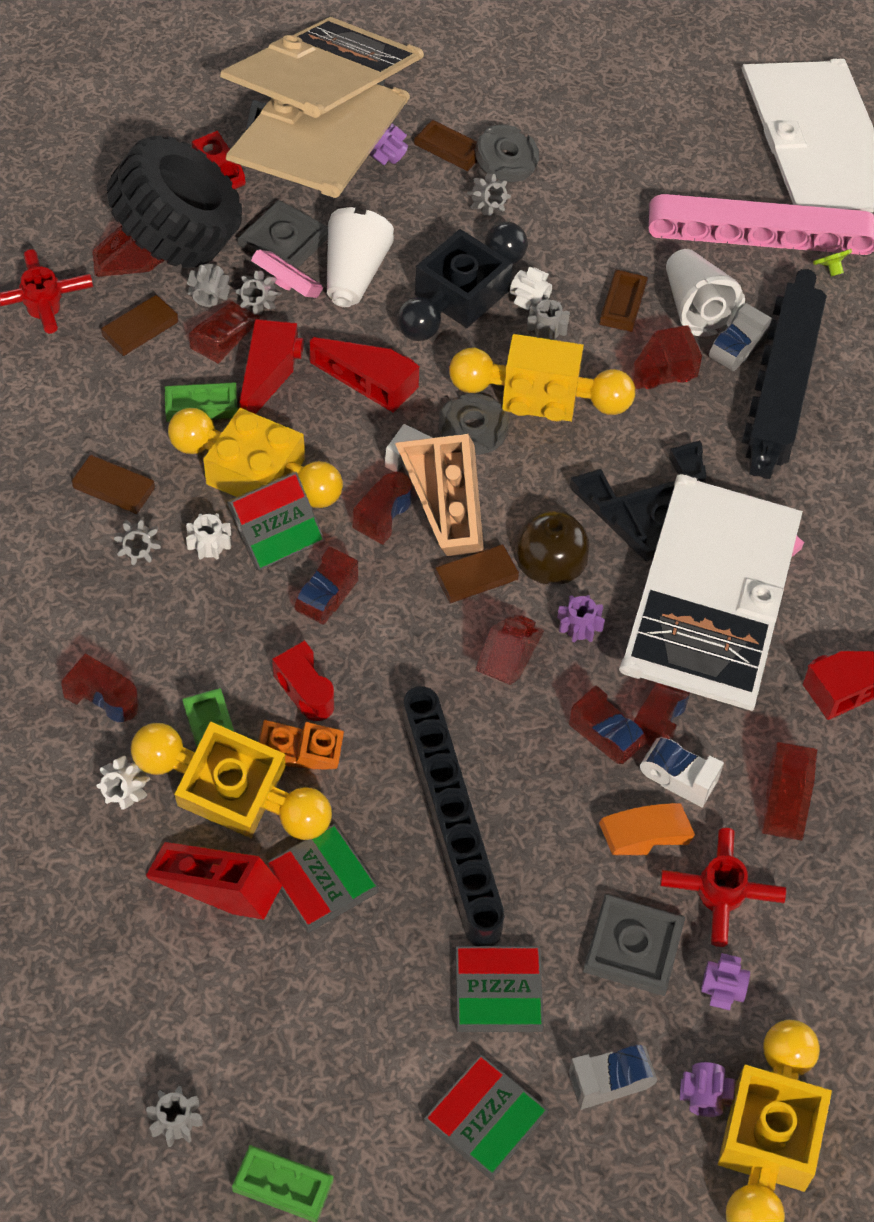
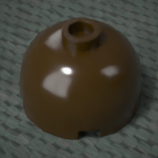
M550 510L538 513L525 522L517 536L515 554L518 567L528 578L540 584L549 585V582L560 581L561 584L571 582L579 577L587 566L589 539L585 528L573 516L565 512Z

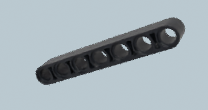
M416 686L405 694L403 725L467 939L474 946H494L500 940L503 932L504 908L439 697L431 688ZM417 709H423V710H426V711H428V712H426V713H417V712H414V711L417 710ZM427 742L436 743L438 746L427 747L424 744ZM437 776L447 777L449 780L445 782H439L433 778ZM456 811L460 815L456 817L446 816L444 812ZM457 846H466L469 849H471V851L467 853H460L454 850V848ZM477 882L483 887L478 890H472L464 884ZM488 919L494 925L491 927H481L475 921Z

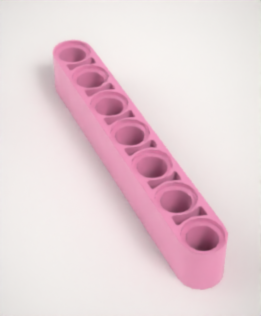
M669 194L655 196L649 203L648 228L650 234L655 238H661L662 236V238L691 241H694L695 238V241L727 243L728 241V244L760 246L761 244L762 247L793 249L794 247V249L822 252H826L827 249V252L834 253L852 249L851 254L858 255L859 252L860 255H868L874 251V215L867 211Z

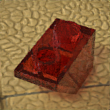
M689 325L655 331L633 364L631 379L635 390L641 388L653 389L661 384L676 381L684 383L698 377L702 354Z
M516 614L514 618L509 616L490 628L475 670L512 685L520 679L544 630L535 627L536 622L522 615Z

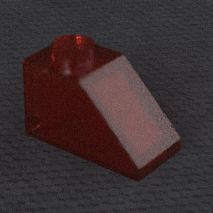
M122 225L93 249L94 271L98 277L150 272L165 260H158L152 257L151 252L145 248L142 250L135 244L136 241L122 231Z
M777 742L769 764L762 834L803 840L815 781L817 749Z

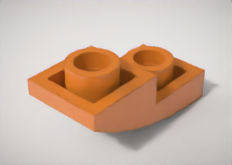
M264 720L261 725L258 742L284 753L286 766L319 770L337 769L344 731L305 722L303 729Z
M681 803L633 808L603 817L599 822L612 855H648L654 845H689L695 836Z

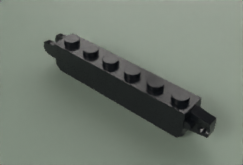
M809 268L800 269L796 274L794 283L787 282L784 296L777 294L772 315H777L779 318L778 320L771 319L767 340H772L773 343L772 345L765 344L760 364L767 366L766 371L759 370L754 389L755 391H760L761 394L760 397L753 396L748 417L755 419L753 424L746 423L742 443L748 445L745 458L750 459L749 475L760 476L765 479H771L776 465L781 466L789 462L827 295L821 289L815 288L817 275L812 270H809Z

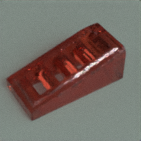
M230 302L198 324L189 333L190 348L219 364L252 330L255 319L260 320V316L234 302ZM234 313L242 317L244 320L240 321L231 315ZM228 321V322L232 323V324L235 325V326L232 327V326L226 324L225 322ZM220 328V329H222V330H224V331H226V332L223 333V332L219 331L218 329Z

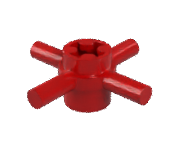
M29 249L23 255L27 271L21 277L19 288L0 292V307L23 302L29 315L41 319L44 331L52 334L58 330L55 314L60 309L62 294L92 288V278L90 274L58 280L52 270L40 265L37 252Z
M721 828L718 830L717 857L701 872V875L662 870L660 886L698 891L703 904L713 911L711 944L716 947L728 945L730 911L739 908L745 901V898L783 904L786 900V887L748 882L747 868L738 858L733 857L735 831L731 828ZM717 880L727 881L725 887H719Z

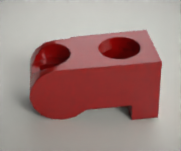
M218 130L192 141L193 149L207 155L206 158L212 163L215 162L221 168L220 171L224 176L227 175L230 178L233 189L245 186L246 179L241 165L226 160V155L230 148ZM213 144V150L208 152L203 150L206 145Z
M305 640L272 659L274 678L306 718L313 721H322L332 715L334 711V686L330 680L319 676L315 671L314 651Z

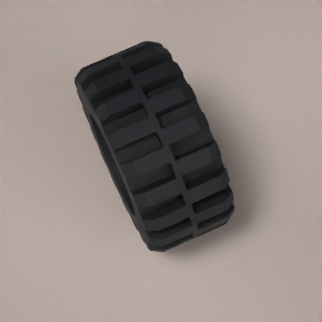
M160 135L141 139L131 148L108 181L109 207L113 208L112 215L115 221L121 223L122 231L127 236H131L136 241L135 244L142 250L145 248L151 252L152 257L158 260L164 259L167 261V264L173 266L181 264L183 268L199 267L201 264H208L239 229L242 219V204L239 203L240 197L237 190L232 188L230 178L227 175L224 176L220 171L221 168L215 162L212 163L207 159L205 153L200 150L196 151L191 148L190 144L184 141L177 142L173 137L167 136L162 138Z

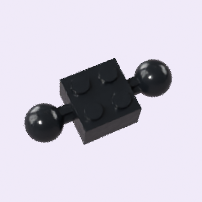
M500 222L488 231L485 244L462 229L455 232L416 265L415 295L418 297L408 299L399 308L397 324L401 333L413 341L430 339L439 330L442 312L465 328L472 325L510 291L512 266L520 261L527 251L528 239L525 231L513 222Z

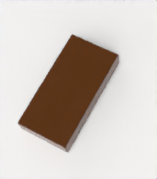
M431 120L415 137L414 145L466 171H469L477 162L475 157L477 141L437 121Z
M615 269L599 325L633 332L648 277Z
M155 295L102 327V336L122 356H125L177 324L178 314L159 296Z
M93 455L88 457L72 479L74 489L134 514H138L155 489L154 480Z
M503 544L435 568V576L450 604L518 580L519 572Z

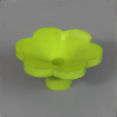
M852 249L814 260L813 264L828 266L831 277L844 273L841 261L852 253Z

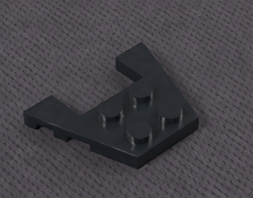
M700 440L670 449L669 459L678 475H687L697 478V481L706 483L707 475L705 465H703V447ZM602 469L571 477L570 487L578 497L645 561L654 558L675 481L616 497Z

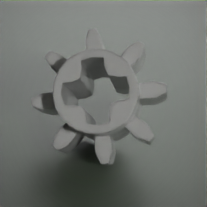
M488 173L485 176V180L474 178L475 185L472 191L467 192L468 195L472 196L474 202L471 208L479 210L483 207V215L492 216L493 208L497 211H505L503 204L507 199L511 198V195L507 194L505 188L507 181H496V175Z
M201 264L198 272L190 271L187 284L190 286L188 295H192L194 301L199 305L205 307L217 305L219 298L227 300L230 290L228 285L230 277L225 275L223 269L215 264Z
M255 271L254 279L250 276L241 277L244 284L241 289L236 290V293L241 294L243 299L241 303L242 308L253 306L254 314H262L263 305L267 309L276 308L273 301L276 296L282 294V292L276 291L274 286L277 280L276 277H269L264 280L263 271ZM255 289H262V296H255Z
M544 299L537 307L530 306L527 330H534L537 338L554 340L559 334L566 336L570 312L562 311L561 302Z
M141 517L138 524L134 525L125 520L123 527L126 533H115L114 536L115 541L123 542L117 555L123 556L127 554L131 557L132 565L136 564L137 559L143 557L150 563L153 558L150 549L161 548V542L153 540V536L158 531V526L147 527L144 525V517ZM135 534L143 535L142 541L145 543H142L141 548L133 547L134 542L131 539L135 537Z
M181 1086L177 1087L175 1093H168L166 1095L161 1090L158 1091L159 1101L157 1106L146 1108L148 1118L157 1120L149 1127L151 1136L156 1137L163 1133L166 1136L168 1147L173 1145L174 1139L184 1138L185 1141L190 1143L192 1141L190 1135L192 1126L199 1127L203 1125L202 1116L198 1113H192L200 1106L198 1097L194 1096L187 1100L183 1096ZM174 1111H181L182 1115H177L175 1122H168L167 1117H172Z

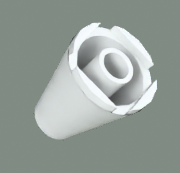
M346 207L337 209L331 214L328 222L327 295L337 306L350 307L360 302L394 241V228L392 224L375 212L366 210L365 215L354 213L355 208Z
M681 249L672 254L668 259L666 271L678 316L684 328L692 335L708 337L719 334L715 329L721 328L724 325L729 327L737 318L738 311L745 304V295L740 284L693 250Z

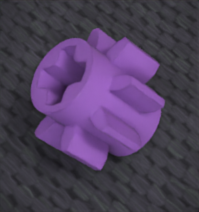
M391 123L369 155L382 165H385L387 161L392 164L397 163L407 151L408 145L403 141L407 134Z
M572 595L569 596L568 607L559 606L557 618L561 620L559 632H567L572 637V642L574 643L577 640L583 639L592 642L594 630L598 632L603 631L605 619L601 617L603 605H596L590 599V595L576 598Z
M721 953L718 963L707 962L701 992L711 995L710 1006L730 1010L733 1001L744 1002L750 979V971L740 969V957Z
M701 1062L692 1066V1073L684 1072L683 1079H681L680 1100L690 1101V1112L699 1116L716 1117L723 1113V1106L731 1107V1102L734 1100L735 1079L725 1078V1068L715 1063Z

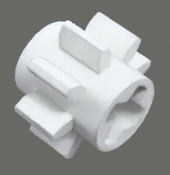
M529 267L527 272L520 270L514 277L510 287V293L517 296L514 304L529 310L530 306H537L542 300H548L552 291V284L546 282L549 274L535 267Z
M198 514L194 524L187 523V549H196L199 559L204 557L219 559V554L223 549H231L229 537L231 536L230 523L222 524L219 514Z
M121 756L115 759L113 764L109 763L100 768L104 776L101 783L96 786L101 789L103 796L106 798V804L119 802L121 809H126L133 805L134 801L138 802L146 798L147 794L143 788L146 782L150 780V777L146 776L145 772L139 769L135 763H128L126 756Z

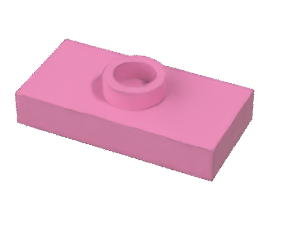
M256 250L251 259L252 262L276 277L275 284L290 291L293 288L305 297L317 298L323 289L320 283L271 251Z

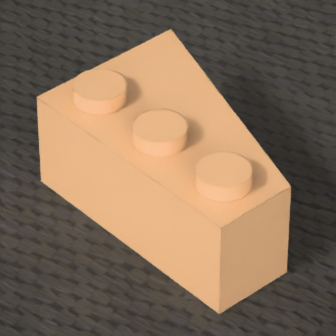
M469 434L395 443L444 553L447 556H456L484 551L475 445Z

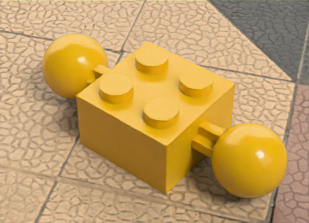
M513 334L506 366L493 364L490 356L478 348H466L459 351L452 358L449 366V375L452 383L465 393L481 392L490 384L503 385L502 409L518 416L533 415L546 417L551 421H572L576 397L591 399L595 408L604 414L617 415L626 411L632 405L635 398L634 383L623 371L617 369L605 370L594 379L579 377L583 344Z
M197 408L182 409L169 422L168 436L172 445L177 450L186 454H197L205 449L209 450L204 457L206 484L230 495L238 497L291 472H297L308 501L313 508H326L334 504L342 493L343 480L341 474L332 464L315 461L304 467L301 466L305 460L304 434L252 412L239 408L223 432L215 430L211 418L204 411Z
M211 721L196 752L184 748L178 732L164 723L145 725L133 737L131 756L139 769L152 775L165 774L173 769L184 774L175 792L178 807L251 839L265 809L279 815L285 831L292 837L300 840L317 838L330 825L332 809L323 793L307 787L298 788L290 793L276 788L286 766L285 754Z
M780 1021L767 1032L763 1043V1051L766 1061L772 1067L773 1072L744 1065L736 1082L734 1100L731 1103L717 1165L750 1176L748 1185L736 1190L729 1198L726 1206L727 1222H784L785 1212L783 1204L774 1193L776 1183L805 1192L815 1176L832 1090L798 1080L799 1076L809 1072L815 1066L820 1053V1045L815 1032L801 1021Z

